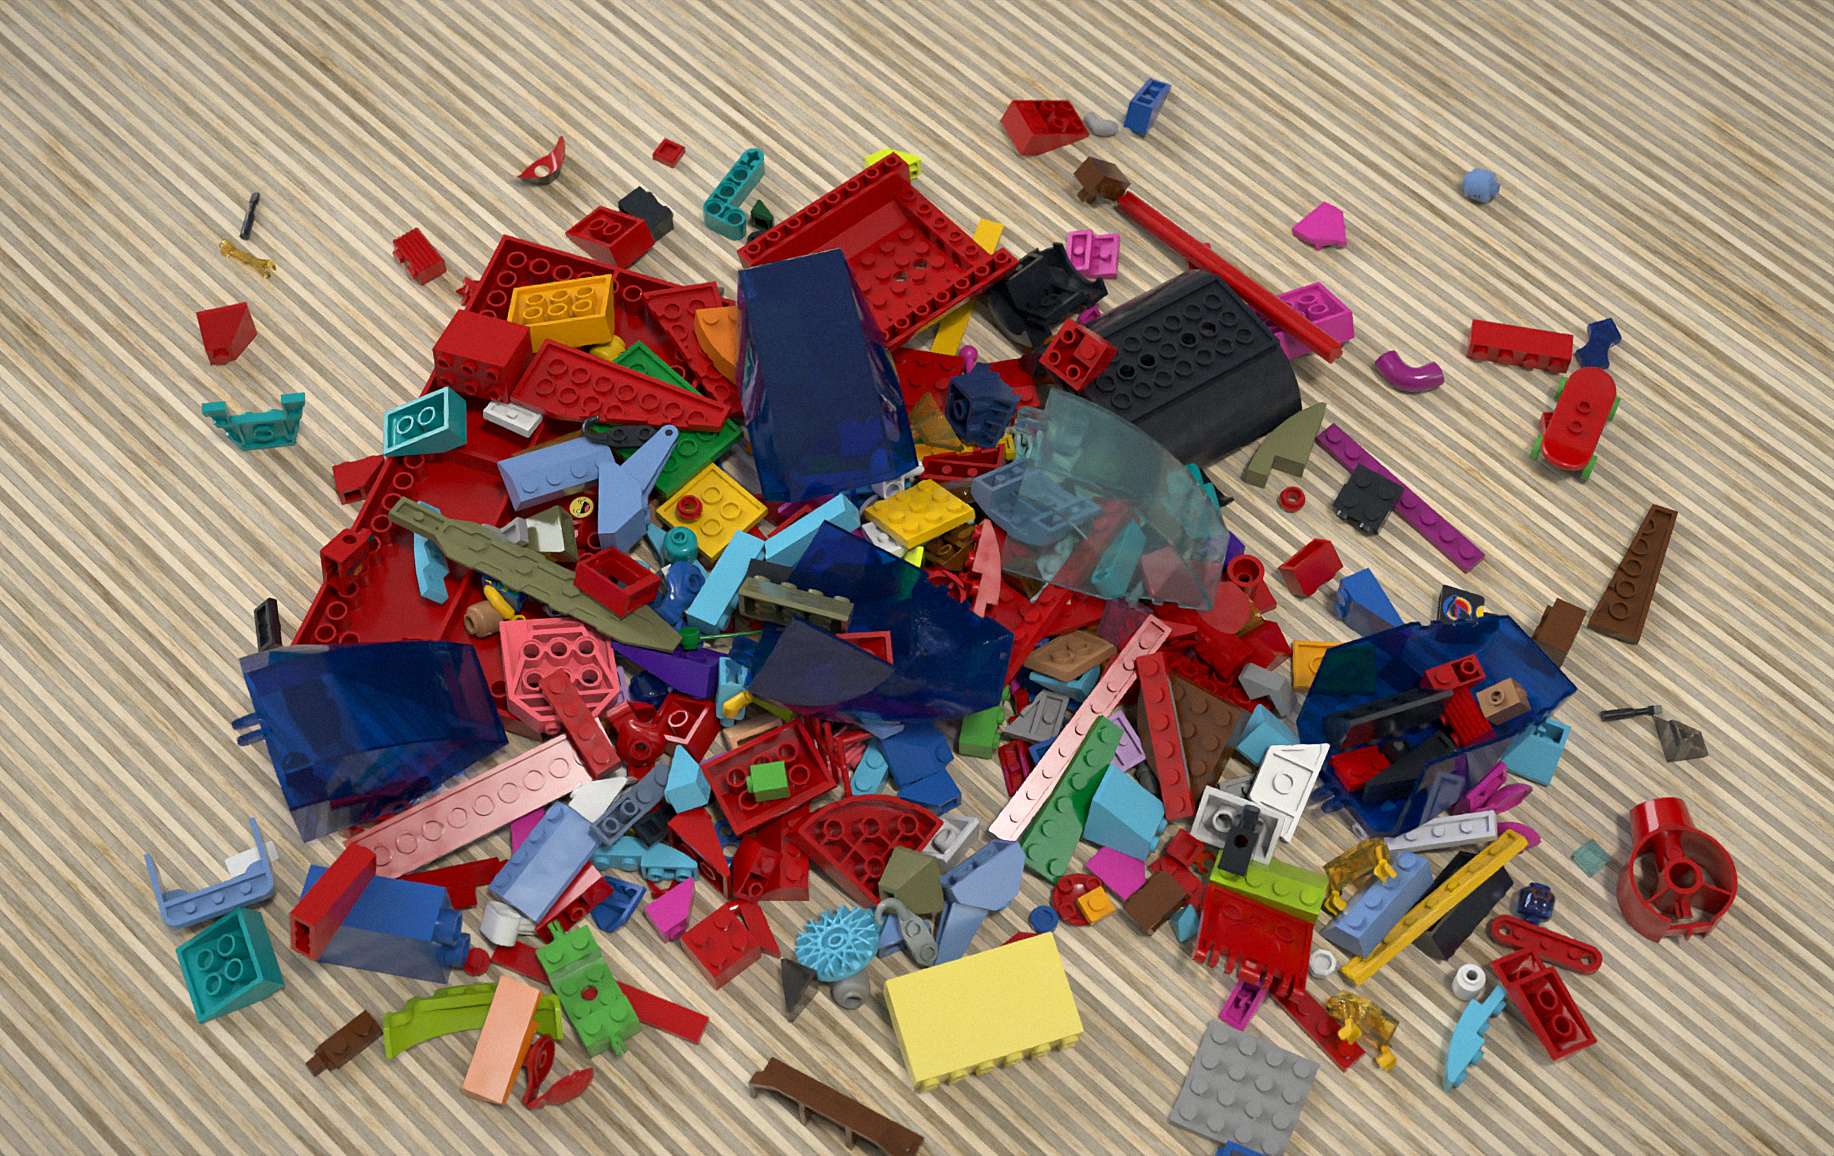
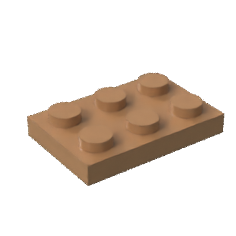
M1077 630L1058 636L1032 651L1025 660L1024 666L1035 670L1037 673L1057 678L1060 682H1070L1101 662H1104L1111 655L1117 654V644Z

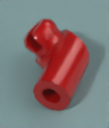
M1024 689L1014 691L1016 716L1009 717V725L1029 705L1028 693Z

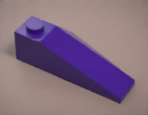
M617 640L611 642L613 649L675 689L690 694L691 698L697 700H705L716 693L720 657L732 658L730 654L699 647L698 652L684 651L682 645H678L673 653L624 644Z

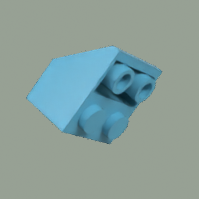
M1530 711L1515 717L1497 765L1503 762L1507 765V771L1549 787L1571 726Z

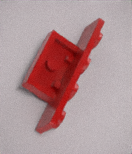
M498 857L404 875L398 879L445 887L453 909L467 908L478 905L476 887L489 885L493 881V871L500 861Z

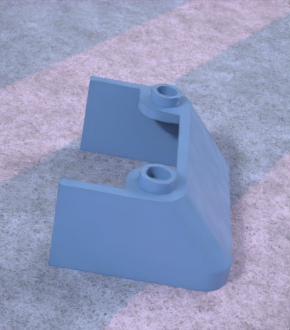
M254 817L250 818L249 822L261 860L250 864L244 875L190 894L182 889L166 892L160 871L150 854L144 855L161 917L166 926L174 930L183 929L231 912L239 906L245 907L272 896L276 888L275 874L263 834Z

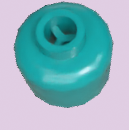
M682 526L674 527L664 536L665 557L670 563L674 564L676 561L692 563L696 559L699 551L697 536L691 529Z

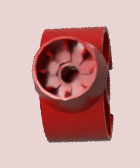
M1663 797L1642 802L1630 810L1633 852L1618 876L1616 896L1619 908L1626 921L1636 932L1655 943H1659L1663 936L1683 934L1685 941H1688L1693 933L1703 932L1702 937L1704 939L1716 928L1736 897L1738 877L1734 862L1726 849L1716 839L1696 829L1684 800L1676 797ZM1653 852L1658 878L1650 890V899L1645 901L1636 886L1633 867L1636 859ZM1694 861L1699 863L1708 872L1715 886L1703 882L1701 868ZM1690 906L1712 914L1714 917L1711 921L1671 925V918L1661 915L1654 909L1657 908L1665 914L1675 915L1676 920L1693 918Z

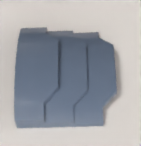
M1027 457L974 478L970 493L981 509L998 526L1015 537L1037 544H1049L1066 536L1068 529L1084 523L1086 518L1102 512L1103 509L1101 505L1084 494L1077 496L1068 491L1051 475L1045 474L1044 468Z

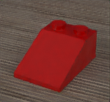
M603 206L597 207L565 232L567 238L597 261L627 269L633 261L646 254L648 249L655 245L645 220Z
M1020 358L985 363L991 365L989 371L1000 373V378L1007 385L1014 388L1012 394L1022 396L1016 408L1017 411L1012 416L1008 427L1039 423L1040 403L1036 387L1030 374L1018 362Z
M696 807L678 813L667 823L669 847L682 852L697 862L699 875L728 901L732 898L731 873L713 826L711 815L703 807Z

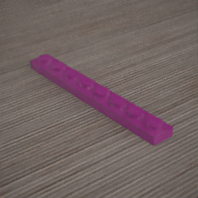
M1335 423L1331 424L1316 437L1315 443L1351 475L1359 463L1404 487L1405 490L1393 511L1465 575L1484 560L1485 554Z

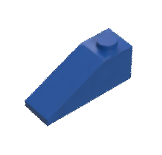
M1149 78L1130 100L1124 127L1130 129L1135 134H1147L1152 128L1172 85Z

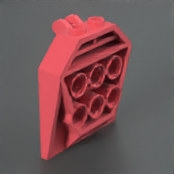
M575 617L499 621L507 708L509 712L534 731L552 735V739L560 736L562 731H568L560 718L553 712L539 687L533 688L528 685L530 683L538 684V681L560 668L564 669L594 718L598 717L599 721H601L607 715L606 711L617 704L620 690L614 652L611 647V637L597 631L595 627ZM588 650L591 652V654L586 655L581 653L580 651ZM554 652H561V653H563L564 655H563V656H556V655H554L553 653H554ZM526 654H534V655H536L537 657H535V658H528V657H526L525 655H526ZM591 679L595 683L587 684L583 680Z

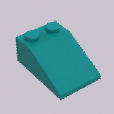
M449 386L383 412V455L386 457L441 453L467 444L466 401Z

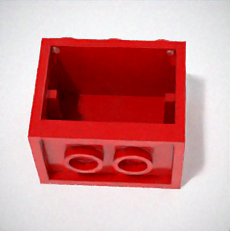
M462 309L457 310L432 348L438 387L444 388L449 386L453 391L507 405L511 402L510 395L533 360L529 326Z

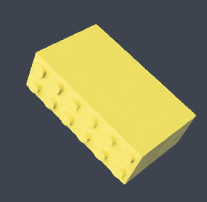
M1052 931L886 980L883 988V995L913 1091L920 1089L921 1093L937 1089V1085L941 1082L948 1081L949 1085L959 1083L965 1080V1076L976 1072V1076L988 1074L997 1065L1003 1064L1004 1068L1021 1063V1059L1027 1056H1031L1032 1060L1048 1055L1047 1051L1058 1047L1059 1051L1073 1048L1084 1032Z

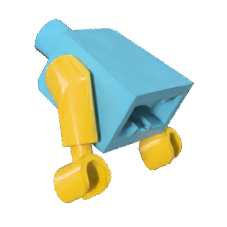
M757 645L750 647L746 657H720L716 717L720 718V724L723 726L732 727L736 724V720L744 719L745 707L752 702L753 697L760 701H764L768 697V692L765 691L768 686L760 681H753L748 689L747 669L750 667L749 663L753 661L759 665L766 658V651Z

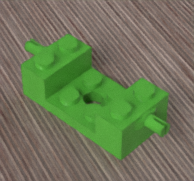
M558 920L553 921L556 929L551 922L548 928L554 940L535 952L544 973L556 995L559 996V1001L590 1058L611 1047L614 1048L617 1056L622 1055L620 1048L625 1054L628 1048L623 1041L642 1031L640 1022L626 995L624 996L603 959L600 947L588 925L565 934ZM587 989H594L598 992V995L592 1001H585L582 998L583 992Z

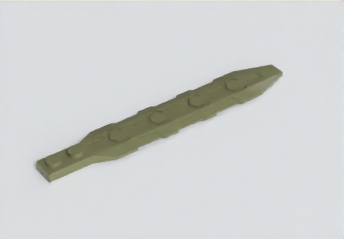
M404 496L388 513V520L435 542L447 558L469 569H476L501 581L502 585L516 592L530 595L548 604L549 608L557 612L571 615L621 643L673 653L682 641L683 637L649 606L645 605L622 618L573 585L576 575L575 571L572 572L545 559L544 555L534 550L520 547L476 522L449 519Z

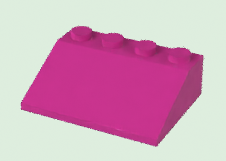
M1320 282L1275 295L1340 343L1355 338L1352 311ZM1247 304L1281 341L1280 345L1288 359H1296L1300 355L1313 352Z

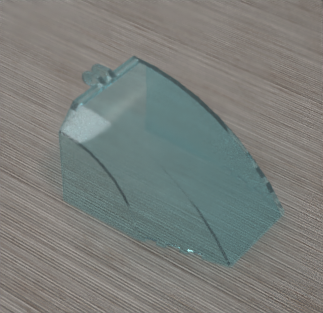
M1051 387L1044 410L1028 406L1020 407L1014 427L1023 434L1035 437V441L1000 559L1001 569L1101 599L1112 600L1115 595L1124 596L1127 602L1136 603L1138 598L1153 600V605H1162L1163 601L1178 602L1180 608L1212 611L1230 533L1215 504L1185 466L1163 445L1139 427L1114 412L1082 397Z

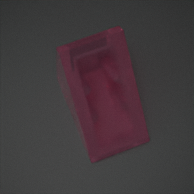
M1108 597L1097 635L1116 647L1137 629L1150 613L1153 615L1154 611L1135 599Z

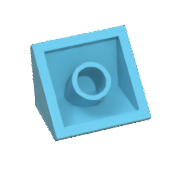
M1258 704L1235 749L1259 768L1268 746L1300 745L1301 741L1295 732L1264 706Z

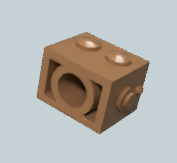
M1511 677L1476 693L1480 709L1485 718L1495 725H1500L1532 710L1526 697L1525 689Z

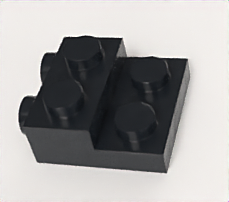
M1358 463L1347 484H1344L1332 504L1333 510L1336 511L1334 515L1346 522L1351 519L1359 523L1357 527L1368 534H1371L1372 531L1379 534L1405 488Z

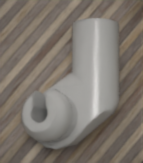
M1089 112L1084 116V121L1097 136H1110L1118 132V124L1112 120H1099L1093 112Z

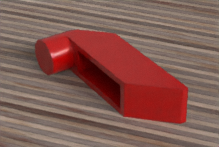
M739 898L726 902L725 904L736 916L741 915L747 930L760 944L761 953L780 959L779 947L761 906Z

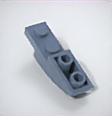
M661 761L590 825L589 829L609 848L626 834L635 822L647 815L665 797L664 790L667 786L670 769Z

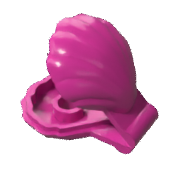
M1523 783L1506 785L1487 799L1484 808H1477L1474 813L1494 810L1495 814L1505 812L1523 802V799L1533 791V787ZM1496 822L1498 837L1507 829H1511L1525 837L1529 844L1518 854H1523L1525 849L1533 848L1541 843L1539 834L1524 824Z

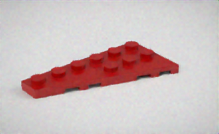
M716 281L642 292L641 299L712 400L731 406L732 413L729 418L751 415L752 409L747 391L732 383L715 368L714 362L702 350L694 330L695 310L723 307Z

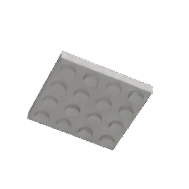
M1212 1019L1168 1124L1224 1148L1227 1141L1230 1140L1265 1156H1284L1320 1064Z

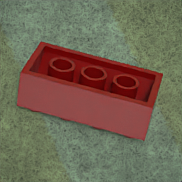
M811 800L757 827V838L766 841L783 854L759 901H809L810 857L785 834L800 819L811 813Z

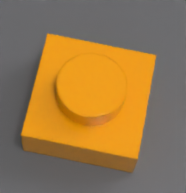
M1101 886L1077 898L1076 901L1090 926L1114 914L1116 910Z

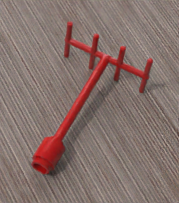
M967 686L943 694V700L938 705L900 716V718L905 721L904 727L940 715L948 716L951 720L976 713L977 709L983 707L982 697L975 687L970 688ZM801 695L799 698L804 726L813 743L815 744L814 740L817 742L819 754L827 768L826 753L829 756L832 777L835 783H840L839 767L842 774L846 798L852 797L844 746L874 737L875 735L863 728L832 738L830 722H824V738L818 709L813 708L811 710L813 726L810 720L806 695Z

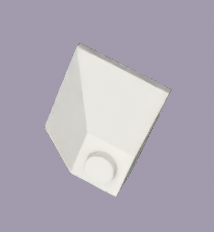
M622 776L585 782L583 785L578 784L570 795L572 800L569 806L591 823H594L627 791L631 790L638 779Z

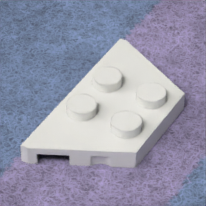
M1329 744L1268 746L1247 797L1251 802L1286 814L1280 838L1286 843L1291 841L1329 750Z

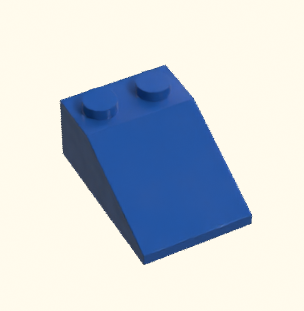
M1369 567L1342 578L1333 605L1336 616L1339 619L1342 618L1348 628L1391 656L1398 654L1401 657L1409 630Z

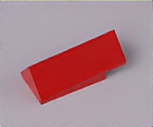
M1533 945L1489 963L1554 1062L1559 1064L1598 1042L1554 965L1546 968Z

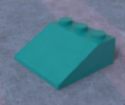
M239 906L175 949L195 1014L200 1024L262 1001L285 986L261 912Z

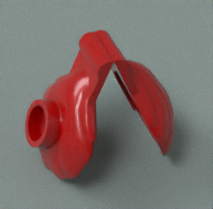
M627 699L606 711L610 720V733L618 735L615 745L616 753L626 764L641 767L656 762L663 755L664 747L666 746L664 732L656 724L647 723L657 713L656 708L652 704L629 702ZM638 743H644L646 745L642 749L636 747Z
M550 1033L540 1037L534 1045H530L522 1064L523 1067H527L528 1087L522 1102L528 1108L540 1110L544 1108L546 1103L560 1104L575 1099L585 1092L591 1085L594 1077L593 1068L581 1071L576 1070L558 1080L546 1093L538 1097L540 1085L549 1074L554 1062L555 1041Z

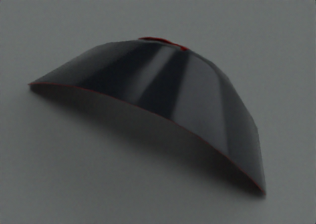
M563 136L559 137L552 152L533 162L522 174L515 177L536 184H549L553 182L559 175L565 157L566 146ZM541 165L547 166L550 172L544 177H538L534 173L536 167Z

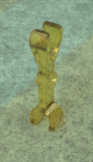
M223 239L219 244L220 252L223 256L228 258L232 256L242 261L245 265L254 267L264 278L269 279L271 277L270 272L265 270L266 268H272L276 271L275 263L272 260L257 259L251 256L250 253L237 249L227 239Z

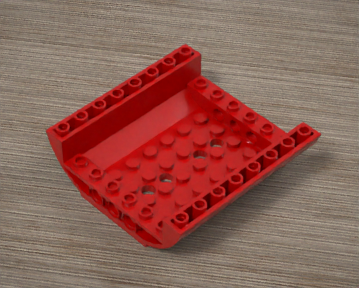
M894 151L737 250L742 267L757 294L762 293L765 298L777 297L781 299L780 301L797 300L808 352L814 358L816 356L833 376L838 375L847 379L856 377L1013 273L1019 265V260L1004 247L990 255L911 185L909 164ZM918 265L926 266L924 269L915 268ZM904 277L907 279L904 282L895 281L897 278ZM859 303L868 304L866 307L856 306ZM839 316H848V318L845 320H837Z

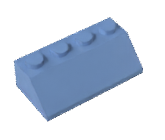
M580 437L499 461L497 465L516 512L598 487L599 463H612L615 460L607 445L591 443L585 437Z
M556 800L517 851L513 853L501 871L494 877V880L487 889L500 902L509 905L518 914L539 924L601 845L602 841L589 829L593 823L573 808Z
M1406 849L1388 856L1386 860L1397 872L1396 877L1393 879L1391 876H1388L1386 883L1383 884L1373 873L1350 898L1343 911L1340 910L1320 932L1321 936L1366 959L1433 884L1434 879L1428 860Z

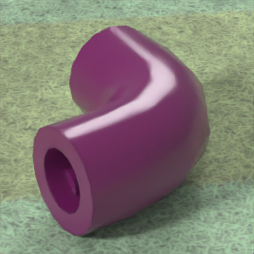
M1395 350L1384 353L1375 361L1376 368L1388 383L1403 391L1419 393L1432 390L1444 384L1443 372L1436 362H1430L1417 368L1410 367L1402 361Z

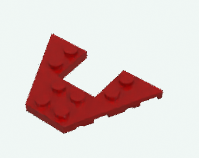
M995 523L994 531L999 546L1001 570L1016 554L1033 560L1037 557L1038 550L1008 533ZM1002 574L998 604L993 609L985 608L980 629L1003 646L1033 603L1007 585ZM1082 582L1071 597L1070 604L1065 605L1039 642H1042L1043 638L1055 634L1061 636L1077 631L1080 627L1094 626L1095 622L1110 617L1119 618L1121 610Z

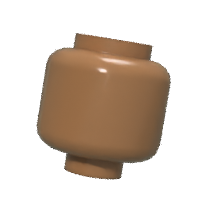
M489 600L469 606L464 615V624L467 631L479 638L500 632L499 621L505 620L493 608Z

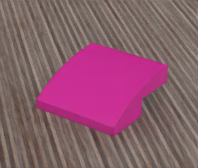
M1092 229L1068 232L1066 253L1075 269L1084 278L1096 279L1097 277H1102V279H1117L1121 240L1119 233L1094 235Z
M1503 762L1499 763L1458 801L1454 808L1453 816L1474 813L1477 808H1480L1507 781V765Z

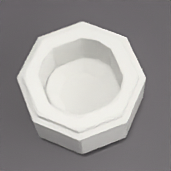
M1319 949L1310 955L1308 970L1313 977L1325 980L1334 974L1337 960L1330 951Z

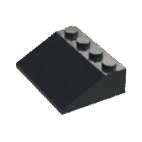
M1420 686L1323 716L1322 721L1330 748L1346 753L1356 750L1357 744L1364 742L1366 745L1379 743L1382 741L1381 737L1386 735L1391 737L1407 734L1406 729L1415 727L1416 730L1432 726L1431 721L1441 718L1453 697L1452 689Z

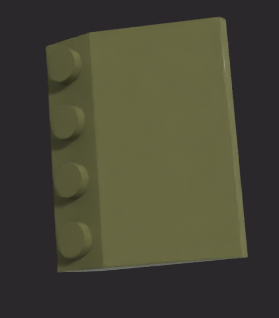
M763 576L747 577L739 589L740 615L833 638L835 634L848 633L854 612V604L850 603V600L841 596H834V599L825 597L822 592L808 589L805 592L798 590L797 586L782 582L781 585L770 583L771 580Z

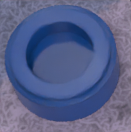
M1049 906L1036 907L1030 915L1032 930L1039 934L1051 931L1053 933L1058 926L1057 912Z

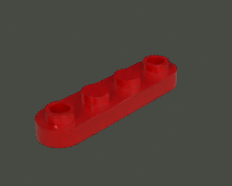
M1510 915L1497 916L1490 927V935L1498 944L1517 951L1533 945L1542 960L1582 975L1595 974L1603 961L1601 952L1592 945ZM1505 929L1508 935L1501 934L1499 930ZM1582 959H1587L1590 965L1583 964Z

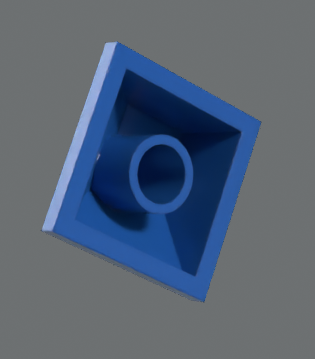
M926 720L905 726L903 731L884 739L876 738L897 787L934 774L954 760L945 735Z

